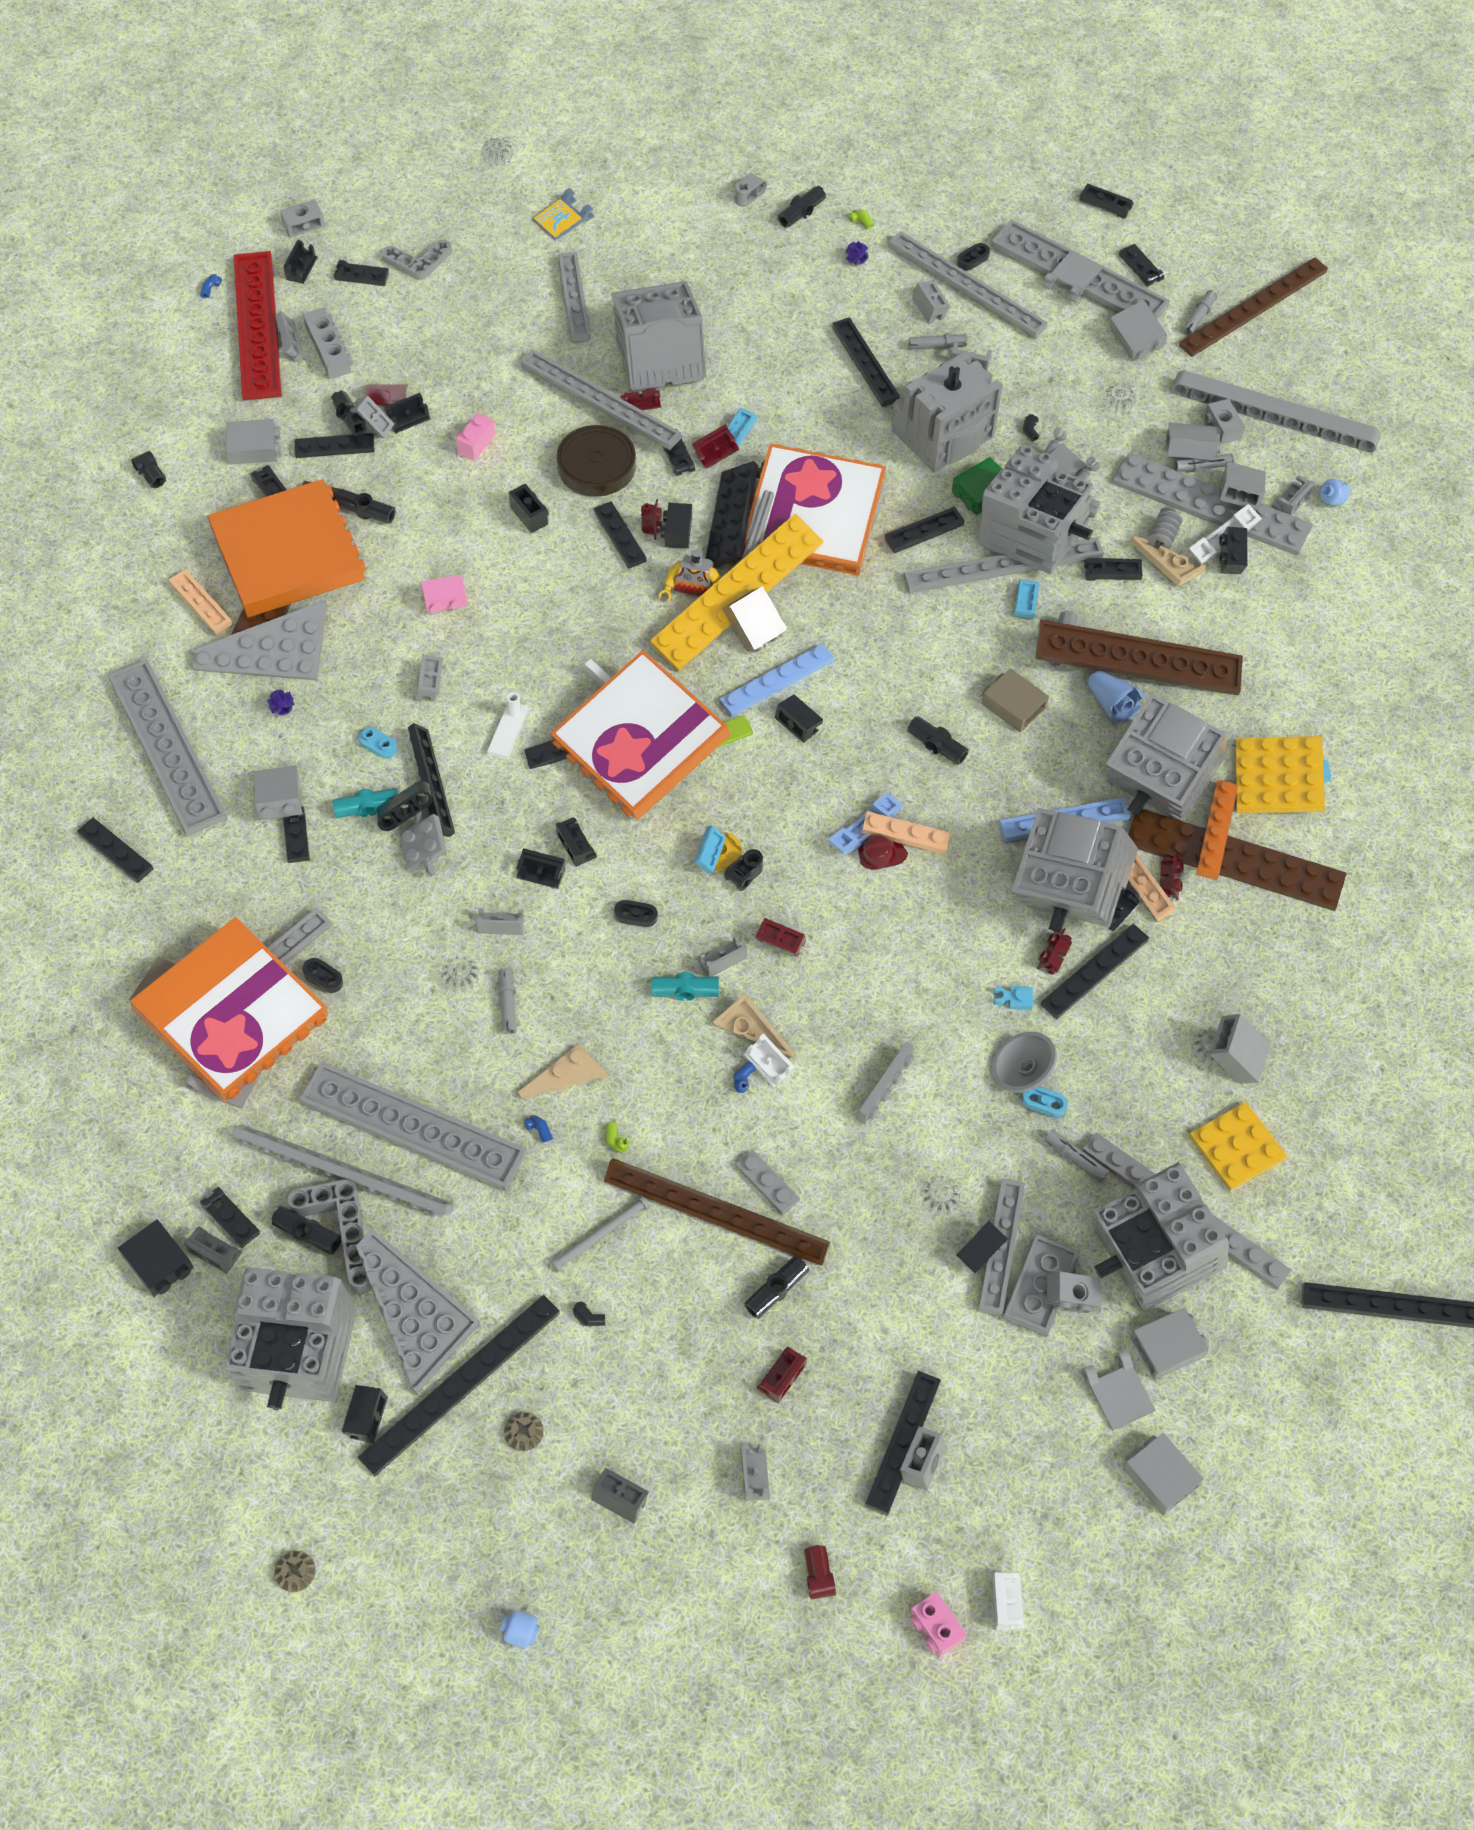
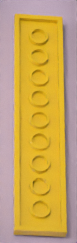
M795 513L652 638L650 644L679 672L731 626L723 611L724 607L761 586L768 593L815 552L824 541Z

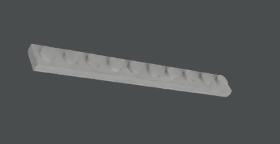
M900 231L889 241L888 247L1032 337L1036 338L1047 328L1048 322Z
M533 349L520 361L523 368L668 450L682 438L680 431Z
M1098 537L1091 538L1090 540L1075 541L1057 566L1082 562L1088 558H1103L1104 552ZM1003 554L904 572V579L909 593L1038 569Z
M246 1125L234 1127L232 1136L239 1138L240 1143L258 1145L261 1151L273 1153L274 1151L281 1154L280 1157L288 1161L298 1160L306 1168L315 1169L316 1167L322 1169V1173L332 1177L338 1175L343 1177L344 1180L352 1181L355 1185L357 1183L364 1185L368 1191L386 1193V1197L396 1201L400 1199L405 1200L413 1208L421 1209L423 1207L429 1209L430 1214L438 1217L451 1213L454 1203Z
M1097 1132L1082 1149L1084 1153L1134 1189H1136V1184L1155 1175L1151 1170ZM1214 1216L1229 1241L1228 1256L1277 1290L1291 1269Z

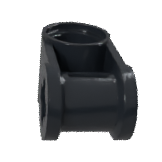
M757 849L746 851L742 857L726 870L724 878L731 880L738 886V890L743 891L763 871L762 853Z

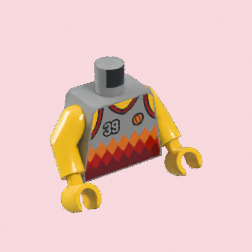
M701 550L691 551V556L685 555L682 561H677L669 569L664 583L666 586L659 593V599H661L662 593L666 592L669 595L668 602L672 597L671 588H673V592L700 597L719 581L721 577L717 570L713 568V562L703 558Z

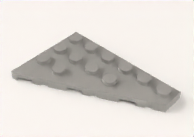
M326 601L315 603L195 648L192 669L205 672L317 680L327 603Z
M372 1228L356 1245V1250L411 1388L417 1395L480 1325L481 1321Z

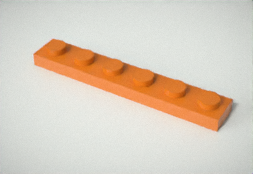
M1217 779L1196 871L1198 876L1218 880L1238 788L1237 784Z

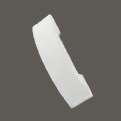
M1248 504L1234 514L1229 521L1206 538H1202L1188 550L1202 565L1221 553L1219 537L1227 527L1247 528L1248 532L1262 518Z

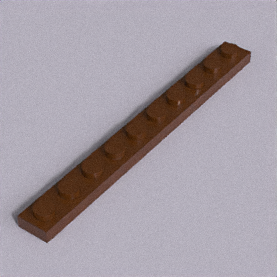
M1314 257L1180 341L1179 347L1191 357L1195 356L1327 273L1328 267Z
M612 1158L609 1162L604 1179L606 1183L644 1196L655 1202L822 1266L830 1245L828 1240L615 1158Z

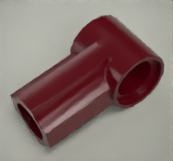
M814 1545L804 1549L810 1600L836 1596L833 1573H830L826 1546Z

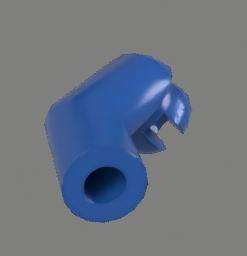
M211 274L202 283L200 296L202 298H209L212 286H220L222 278L217 276V274Z
M750 1061L742 1066L733 1076L734 1088L739 1093H744L748 1090V1076L756 1070V1067Z
M530 1115V1118L524 1120L527 1130L535 1128L538 1131L542 1143L553 1139L546 1121L542 1118Z

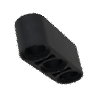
M424 781L416 782L381 805L377 810L378 827L383 831H391L427 808L432 802L430 785ZM419 793L426 794L425 796H418ZM401 805H408L406 808L400 807ZM385 816L391 817L390 819H383Z

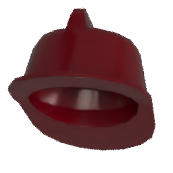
M874 835L868 838L864 845L858 849L860 864L870 870L902 864L908 856L907 850L901 843L889 841V839L881 835Z

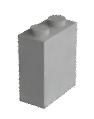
M1144 300L1110 317V328L1132 361L1142 359L1148 353L1160 350L1166 344L1167 333Z
M274 419L226 422V455L229 465L277 461L276 454H280V446L276 439H280L279 427H275Z
M1169 422L1166 436L1167 455L1215 460L1216 453L1219 454L1221 449V442H1219L1220 434H1217L1215 426Z
M1227 461L1221 478L1220 500L1244 507L1249 504L1253 509L1259 510L1265 494L1266 471Z
M297 765L254 771L255 806L259 820L302 814L301 788Z
M1241 1014L1226 1015L1221 1017L1210 1055L1238 1083H1256L1260 1080L1271 1044Z
M1185 1307L1133 1331L1131 1340L1154 1380L1204 1358L1209 1350L1207 1339L1204 1335H1200L1196 1328L1197 1325L1192 1314L1187 1313Z
M1163 1432L1158 1437L1155 1435L1151 1436L1143 1444L1145 1448L1140 1452L1137 1450L1131 1452L1125 1458L1127 1462L1123 1469L1164 1516L1197 1489L1204 1478Z

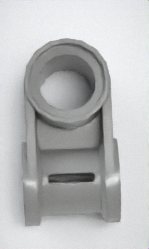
M749 173L735 185L737 192L735 203L742 207L748 206L765 192L767 182Z

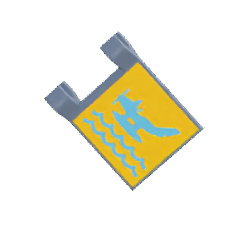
M570 188L564 191L560 199L532 218L554 240L559 239L583 221H589L594 218V214L591 213L593 208L589 204L585 205L580 212L571 205L576 199L572 196L575 193Z

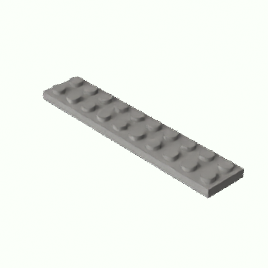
M1012 219L991 241V247L1045 275L1051 273L1070 251L1078 254ZM1102 266L1099 274L1082 292V294L1117 312H1121L1144 300L1156 319L1165 311L1170 300Z
M1128 453L1113 480V484L1219 526L1225 524L1234 514L1244 508V506L1220 500L1221 488L1131 453ZM1260 504L1259 510H1255V512L1262 519L1247 532V536L1298 556L1313 523Z
M145 659L108 674L111 684L186 835H192L227 820L226 814L148 660Z
M324 1062L320 1063L299 1099L303 1105L504 1191H507L527 1153V1149Z

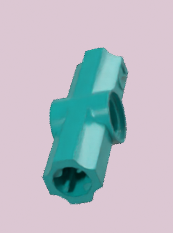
M397 788L376 792L371 789H362L356 792L354 796L332 799L336 818L358 814L361 817H368L367 815L369 814L374 816L381 805L398 795Z
M681 972L676 976L652 977L651 996L675 997L680 1001H684V999L691 1001L695 997H719V976H695L689 972Z

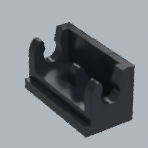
M302 240L296 241L284 264L286 280L301 284L305 283L318 258L315 255L312 244L309 245V250L304 248Z
M420 393L385 407L386 415L394 423L392 429L395 434L430 419L427 403H423Z
M795 694L780 702L777 706L775 719L803 743L819 731L816 727L823 723V718Z
M570 818L561 823H556V834L575 867L597 858V854L589 844L579 824L576 823L577 820Z
M523 848L516 868L518 869L516 877L517 879L558 889L566 870L565 859Z
M1129 885L1126 886L1125 890H1121L1111 925L1108 927L1113 932L1140 902L1136 899L1139 893Z
M988 1221L956 1256L976 1273L1008 1238Z
M355 1385L341 1431L343 1434L350 1435V1439L369 1443L375 1442L388 1396L381 1388Z

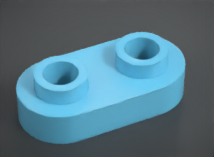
M367 727L360 731V744L377 756L388 759L397 753L395 740L376 728Z
M1040 1086L1023 1092L1022 1102L1028 1109L1054 1118L1063 1116L1067 1110L1068 1101L1060 1093ZM1030 1097L1037 1098V1101H1031ZM1051 1105H1058L1059 1109H1053Z

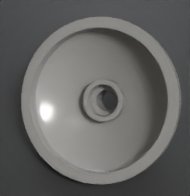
M1023 1032L1011 1037L1000 1046L993 1058L992 1075L1001 1088L1009 1092L1022 1093L1035 1089L1049 1078L1057 1062L1055 1045L1046 1035L1039 1032Z

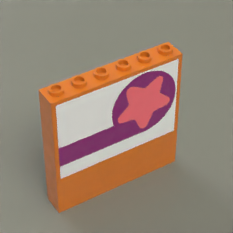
M234 917L130 1000L132 1010L223 1103L228 1099H234L240 1093L242 1087L246 1084H252L258 1078L260 1072L264 1069H270L278 1057L288 1054L297 1041L306 1039L310 1031L315 1026L320 1027L324 1024L328 1016L327 1006L237 917Z

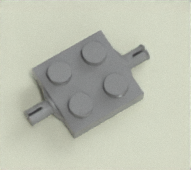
M419 812L414 816L415 824L401 832L400 837L407 870L413 872L421 867H425L426 876L432 877L435 875L433 863L440 856L446 854L447 851L439 817L432 814L423 820L422 812Z

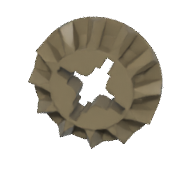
M521 1411L516 1415H511L508 1422L505 1423V1440L515 1450H531L542 1440L543 1425L540 1418L533 1415L532 1412L524 1413ZM518 1423L524 1428L530 1426L528 1428L530 1438L523 1433L517 1435L519 1433Z
M301 1550L289 1551L284 1556H280V1560L275 1565V1580L283 1590L288 1592L304 1590L311 1584L315 1576L314 1561L310 1555ZM288 1564L294 1567L301 1565L298 1570L302 1577L300 1578L295 1574L288 1576L290 1574Z

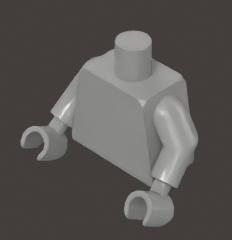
M1057 427L1054 430L1055 439L1050 441L1044 453H1048L1051 458L1058 460L1057 470L1085 481L1090 476L1091 471L1099 470L1100 464L1096 462L1092 465L1096 461L1093 456L1089 457L1085 464L1063 443L1059 445L1060 441H1064L1067 438V433L1064 431L1061 436H1058L1061 428Z

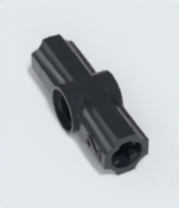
M819 185L814 186L803 196L796 195L792 199L790 206L778 214V221L784 228L790 227L802 217L806 219L807 215L810 216L814 208L826 199V193Z
M343 390L334 392L331 399L333 400L332 404L336 408V416L345 422L353 435L364 434L367 430L366 422L357 412L352 413L350 411V408L355 407L348 394Z
M338 489L335 494L334 500H337L339 507L357 513L361 519L372 518L386 524H391L394 520L395 507L373 500L372 496L368 493L356 494L344 489Z
M915 716L907 728V732L924 742L925 747L929 751L932 750L933 754L940 753L957 765L961 764L968 755L969 749L952 739L948 730L940 726L936 728L919 716Z
M279 1206L271 1218V1225L293 1235L296 1240L305 1241L330 1255H333L339 1249L342 1242L341 1235L321 1226L318 1221L308 1219L284 1206ZM306 1225L308 1226V1234H307V1235L305 1234V1231H304Z
M794 1255L780 1270L771 1274L767 1278L766 1283L744 1303L748 1312L759 1320L773 1305L783 1300L787 1292L809 1272L806 1263L800 1257ZM779 1284L783 1288L781 1290H773L771 1286Z

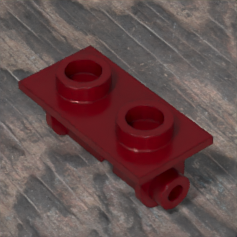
M655 388L642 391V394L638 392H625L620 397L640 410L661 408L660 391Z
M656 499L655 505L645 503L641 507L642 532L654 535V540L657 538V533H661L662 521H659L661 520L662 508H658V499Z
M1174 852L1173 858L1165 856L1161 861L1160 875L1161 877L1168 876V878H1160V887L1168 897L1174 895L1176 900H1179V892L1183 890L1180 873L1184 872V864L1182 860H1179L1176 852Z
M1065 928L1062 929L1061 933L1053 932L1048 938L1047 943L1049 945L1038 958L1040 961L1037 967L1038 970L1045 967L1047 973L1051 975L1059 971L1064 959L1058 953L1063 957L1066 956L1072 945V938L1069 935H1063L1066 930Z

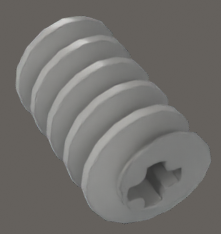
M1166 506L1160 510L1147 538L1148 545L1157 549L1160 546L1167 549L1172 547L1177 531H1179L1180 525L1183 522L1182 517L1175 509Z

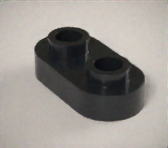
M977 243L960 253L957 259L958 267L962 270H972L988 260L990 255L989 246L984 243Z
M621 900L614 907V916L621 923L650 927L658 920L657 909L651 904ZM625 911H626V912H628L629 914H628V915H622V912H625ZM645 915L650 916L649 919H644L643 917Z
M310 958L303 964L302 970L305 978L325 992L335 993L342 988L343 978L341 973L321 959ZM315 969L319 970L315 974L311 973ZM330 981H335V982H336V983L333 984V985H329V984H328Z

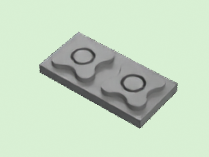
M1035 1234L1002 1319L1047 1337L1058 1310L1056 1305L1047 1304V1275L1056 1272L1072 1273L1080 1251Z

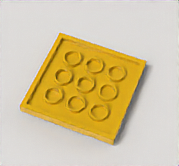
M1322 736L1236 738L1237 813L1325 812Z

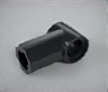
M151 451L131 459L135 470L139 471V475H143L151 488L157 489L166 482V477L158 467Z

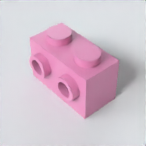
M479 413L473 419H470L463 431L459 432L456 436L458 454L475 461L496 435L494 420Z
M462 575L421 581L427 613L459 609L467 606Z
M937 1591L912 1607L910 1622L916 1631L919 1632L921 1630L927 1638L924 1640L931 1653L936 1652L941 1657L965 1641L966 1632Z

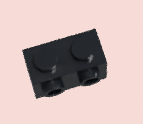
M526 483L509 491L510 508L531 533L548 525V509Z
M668 502V509L663 512V522L666 525L661 528V538H665V547L689 548L692 504Z
M1227 527L1219 537L1221 573L1242 574L1248 566L1247 528Z

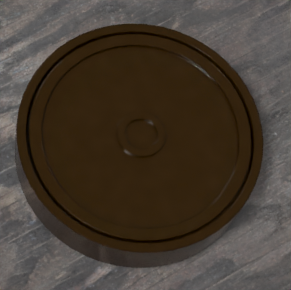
M589 425L578 428L569 433L558 447V474L563 483L577 493L587 496L613 494L624 488L635 474V447L628 436L613 427Z

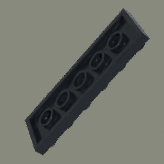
M755 461L723 471L721 474L705 559L713 562V568L742 558L758 464Z

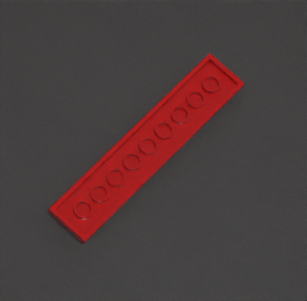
M271 251L233 254L243 401L282 397Z

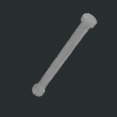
M640 1196L636 1203L557 1259L553 1258L550 1260L552 1266L557 1272L561 1271L562 1266L642 1209H648L650 1207L648 1201L644 1196Z

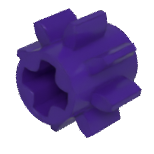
M859 241L857 243H850L846 248V253L848 254L846 260L855 265L863 264L868 258V253L866 252L868 247Z
M281 689L273 691L270 694V699L267 700L272 714L277 712L281 716L290 713L292 706L295 705L290 691L285 693Z

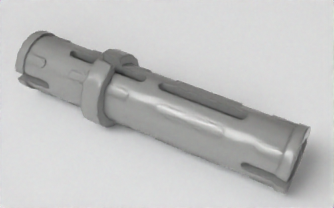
M1208 290L1203 299L1197 303L1195 311L1182 328L1183 334L1187 330H1189L1187 336L1193 334L1205 314L1210 312L1211 305L1218 297L1216 292L1211 297L1210 295L1213 290Z
M945 333V335L909 337L910 350L937 347L950 349V347L954 346L955 342L959 343L958 346H967V334L950 335Z
M1233 453L1216 455L1215 460L1177 459L1174 461V470L1178 472L1189 470L1198 472L1199 469L1224 467L1227 461L1234 463Z
M503 968L498 971L500 979L498 994L501 997L502 1033L510 1034L509 1030H511V1033L514 1034L517 1030L514 1007L516 988L513 986V970L505 968L504 973Z
M1054 1129L1046 1136L1044 1141L1061 1152L1060 1155L1062 1157L1066 1156L1100 1183L1108 1175V1169L1074 1145L1075 1142L1072 1140L1068 1141Z

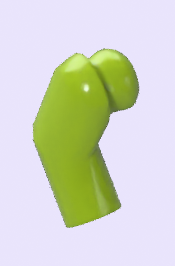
M854 210L849 214L851 222H863L867 230L875 225L865 210Z
M606 1123V1144L616 1152L622 1153L629 1147L628 1139L624 1140L623 1137L617 1136V1123Z

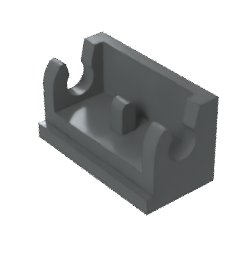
M200 1226L184 1242L188 1252L226 1274L242 1254L241 1250L218 1239Z
M605 1468L593 1486L591 1500L635 1524L640 1509L644 1508L649 1491Z

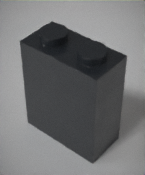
M158 1219L118 1247L121 1256L153 1297L166 1293L174 1282L178 1279H185L194 1268L190 1259Z

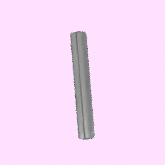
M765 490L763 492L742 559L759 544L774 498V493Z

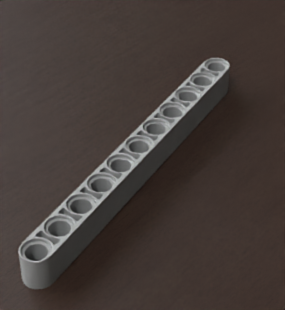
M1184 370L1177 373L1171 388L1175 395L1180 394L1179 396L1195 401L1198 400V402L1205 404L1230 399L1238 414L1251 418L1253 416L1255 419L1268 423L1272 422V424L1288 429L1291 428V430L1301 433H1310L1311 436L1325 440L1329 439L1328 441L1346 446L1347 444L1348 447L1361 451L1367 450L1366 452L1368 453L1376 450L1381 435L1378 428Z

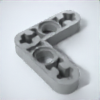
M441 239L435 242L419 259L394 246L385 247L382 250L383 261L417 280H423L452 253V248L448 240ZM429 258L436 259L434 262L427 261ZM404 261L410 262L408 265H402L401 263Z

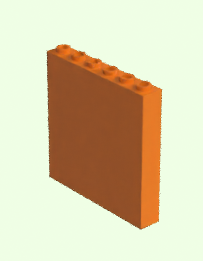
M324 479L207 515L211 530L247 618L365 580L363 572L366 571L364 561L363 559H358L360 554L357 545H352V534L349 529H345L347 526L343 515H339L340 508L337 500H332V497H334L330 486H326Z

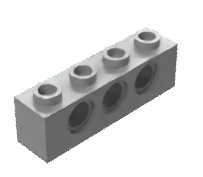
M325 307L304 313L305 327L329 379L352 373L350 365H353L351 355L346 354V345L343 340L340 341L339 339L341 338L337 327H333L334 320L332 315L327 314Z

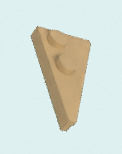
M1137 536L1131 538L1130 543L1178 587L1199 576L1207 568L1205 564L1200 565V567L1188 562V557L1179 555L1165 547L1160 546L1157 549L1147 544L1148 540Z
M744 994L713 1021L715 1025L754 1042L761 1035L765 1034L782 1054L791 1058L797 1055L747 994Z
M578 1044L518 1092V1096L521 1099L524 1097L530 1098L537 1096L538 1093L570 1088L572 1085L585 1084L586 1081L593 1079H605L607 1072Z

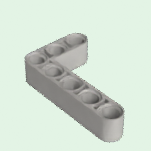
M340 1180L291 1191L287 1199L290 1209L302 1216L338 1210L348 1281L354 1293L358 1295L367 1293L371 1289V1285L361 1260L357 1262L351 1261L353 1257L359 1256L356 1245L365 1237L359 1196L355 1184L350 1180ZM347 1191L352 1192V1193H351L349 1196H347V1197H343V1196H342V1194H343L344 1192H347ZM328 1196V1199L325 1201H318L320 1197ZM305 1201L302 1205L295 1206L296 1202ZM348 1213H355L353 1217L345 1218ZM352 1234H358V1235H359V1236H358L356 1239H354V1240H349V1239H348L349 1236L352 1235ZM358 1278H365V1281L361 1284L354 1283Z

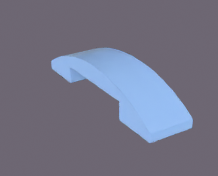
M886 792L872 804V808L868 812L893 818L902 808V804ZM866 814L847 829H840L828 839V842L843 855L864 845L865 841L872 837L861 833Z

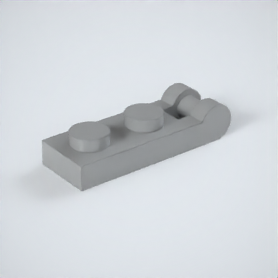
M280 311L275 316L277 328L281 335L280 340L283 343L281 351L286 355H290L293 361L298 362L303 355L294 321Z

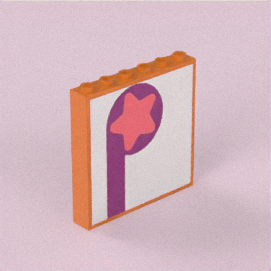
M769 444L749 514L743 553L763 492L768 490L774 493V498L758 545L796 513L824 541L801 564L859 576L885 480L886 466L862 462L857 459L851 460L840 456L826 455L821 452L806 451L801 448L785 447L781 444Z
M644 650L639 652L550 733L554 740L552 743L558 749H564L568 753L565 756L573 765L577 763L580 766L579 770L586 778L589 776L593 778L594 785L600 791L604 789L608 793L607 797L614 804L618 802L622 806L621 810L626 816L630 817L632 815L637 821L731 736L728 726Z

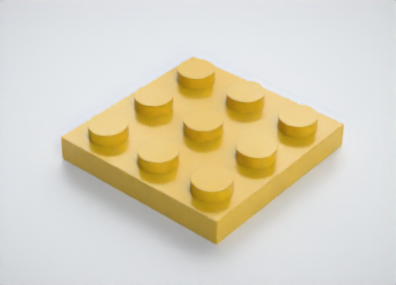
M1247 1102L1205 1124L1189 1135L1190 1139L1229 1191L1234 1190L1287 1158L1286 1153Z

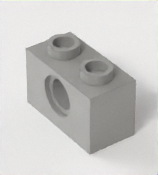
M315 199L280 210L282 223L290 238L325 227L323 213Z
M1230 399L1209 403L1204 413V420L1206 424L1216 427L1217 434H1220L1219 442L1224 444L1242 439L1245 425Z
M1067 1272L1047 1275V1304L1056 1305V1309L1060 1310L1077 1308V1312L1090 1313L1091 1309L1101 1307V1278Z
M918 1427L900 1469L904 1483L926 1491L928 1490L946 1448L941 1433Z

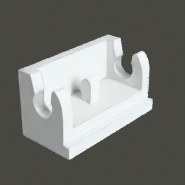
M765 1034L761 1035L743 1054L748 1061L753 1063L756 1070L773 1088L790 1075L795 1068Z
M994 1572L992 1586L996 1630H1024L1021 1578L1019 1573Z

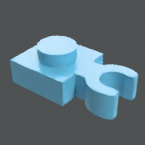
M1010 986V991H1006L1002 987H996L994 990V994L1002 995V998L994 999L995 1005L1001 1006L1005 1003H1010L1009 1009L1032 1010L1033 987Z

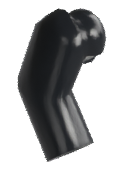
M1030 414L1025 417L1022 430L1033 442L1039 439V434L1034 429V426L1037 425L1036 422L1039 420L1037 416Z
M581 1301L574 1305L573 1314L583 1326H605V1314H592L586 1307L587 1305Z

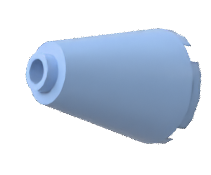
M1103 671L1094 672L1089 676L1088 687L1109 719L1115 724H1118L1121 720L1123 723L1129 721L1140 710L1141 706L1139 703L1141 699L1144 700V695L1138 687Z

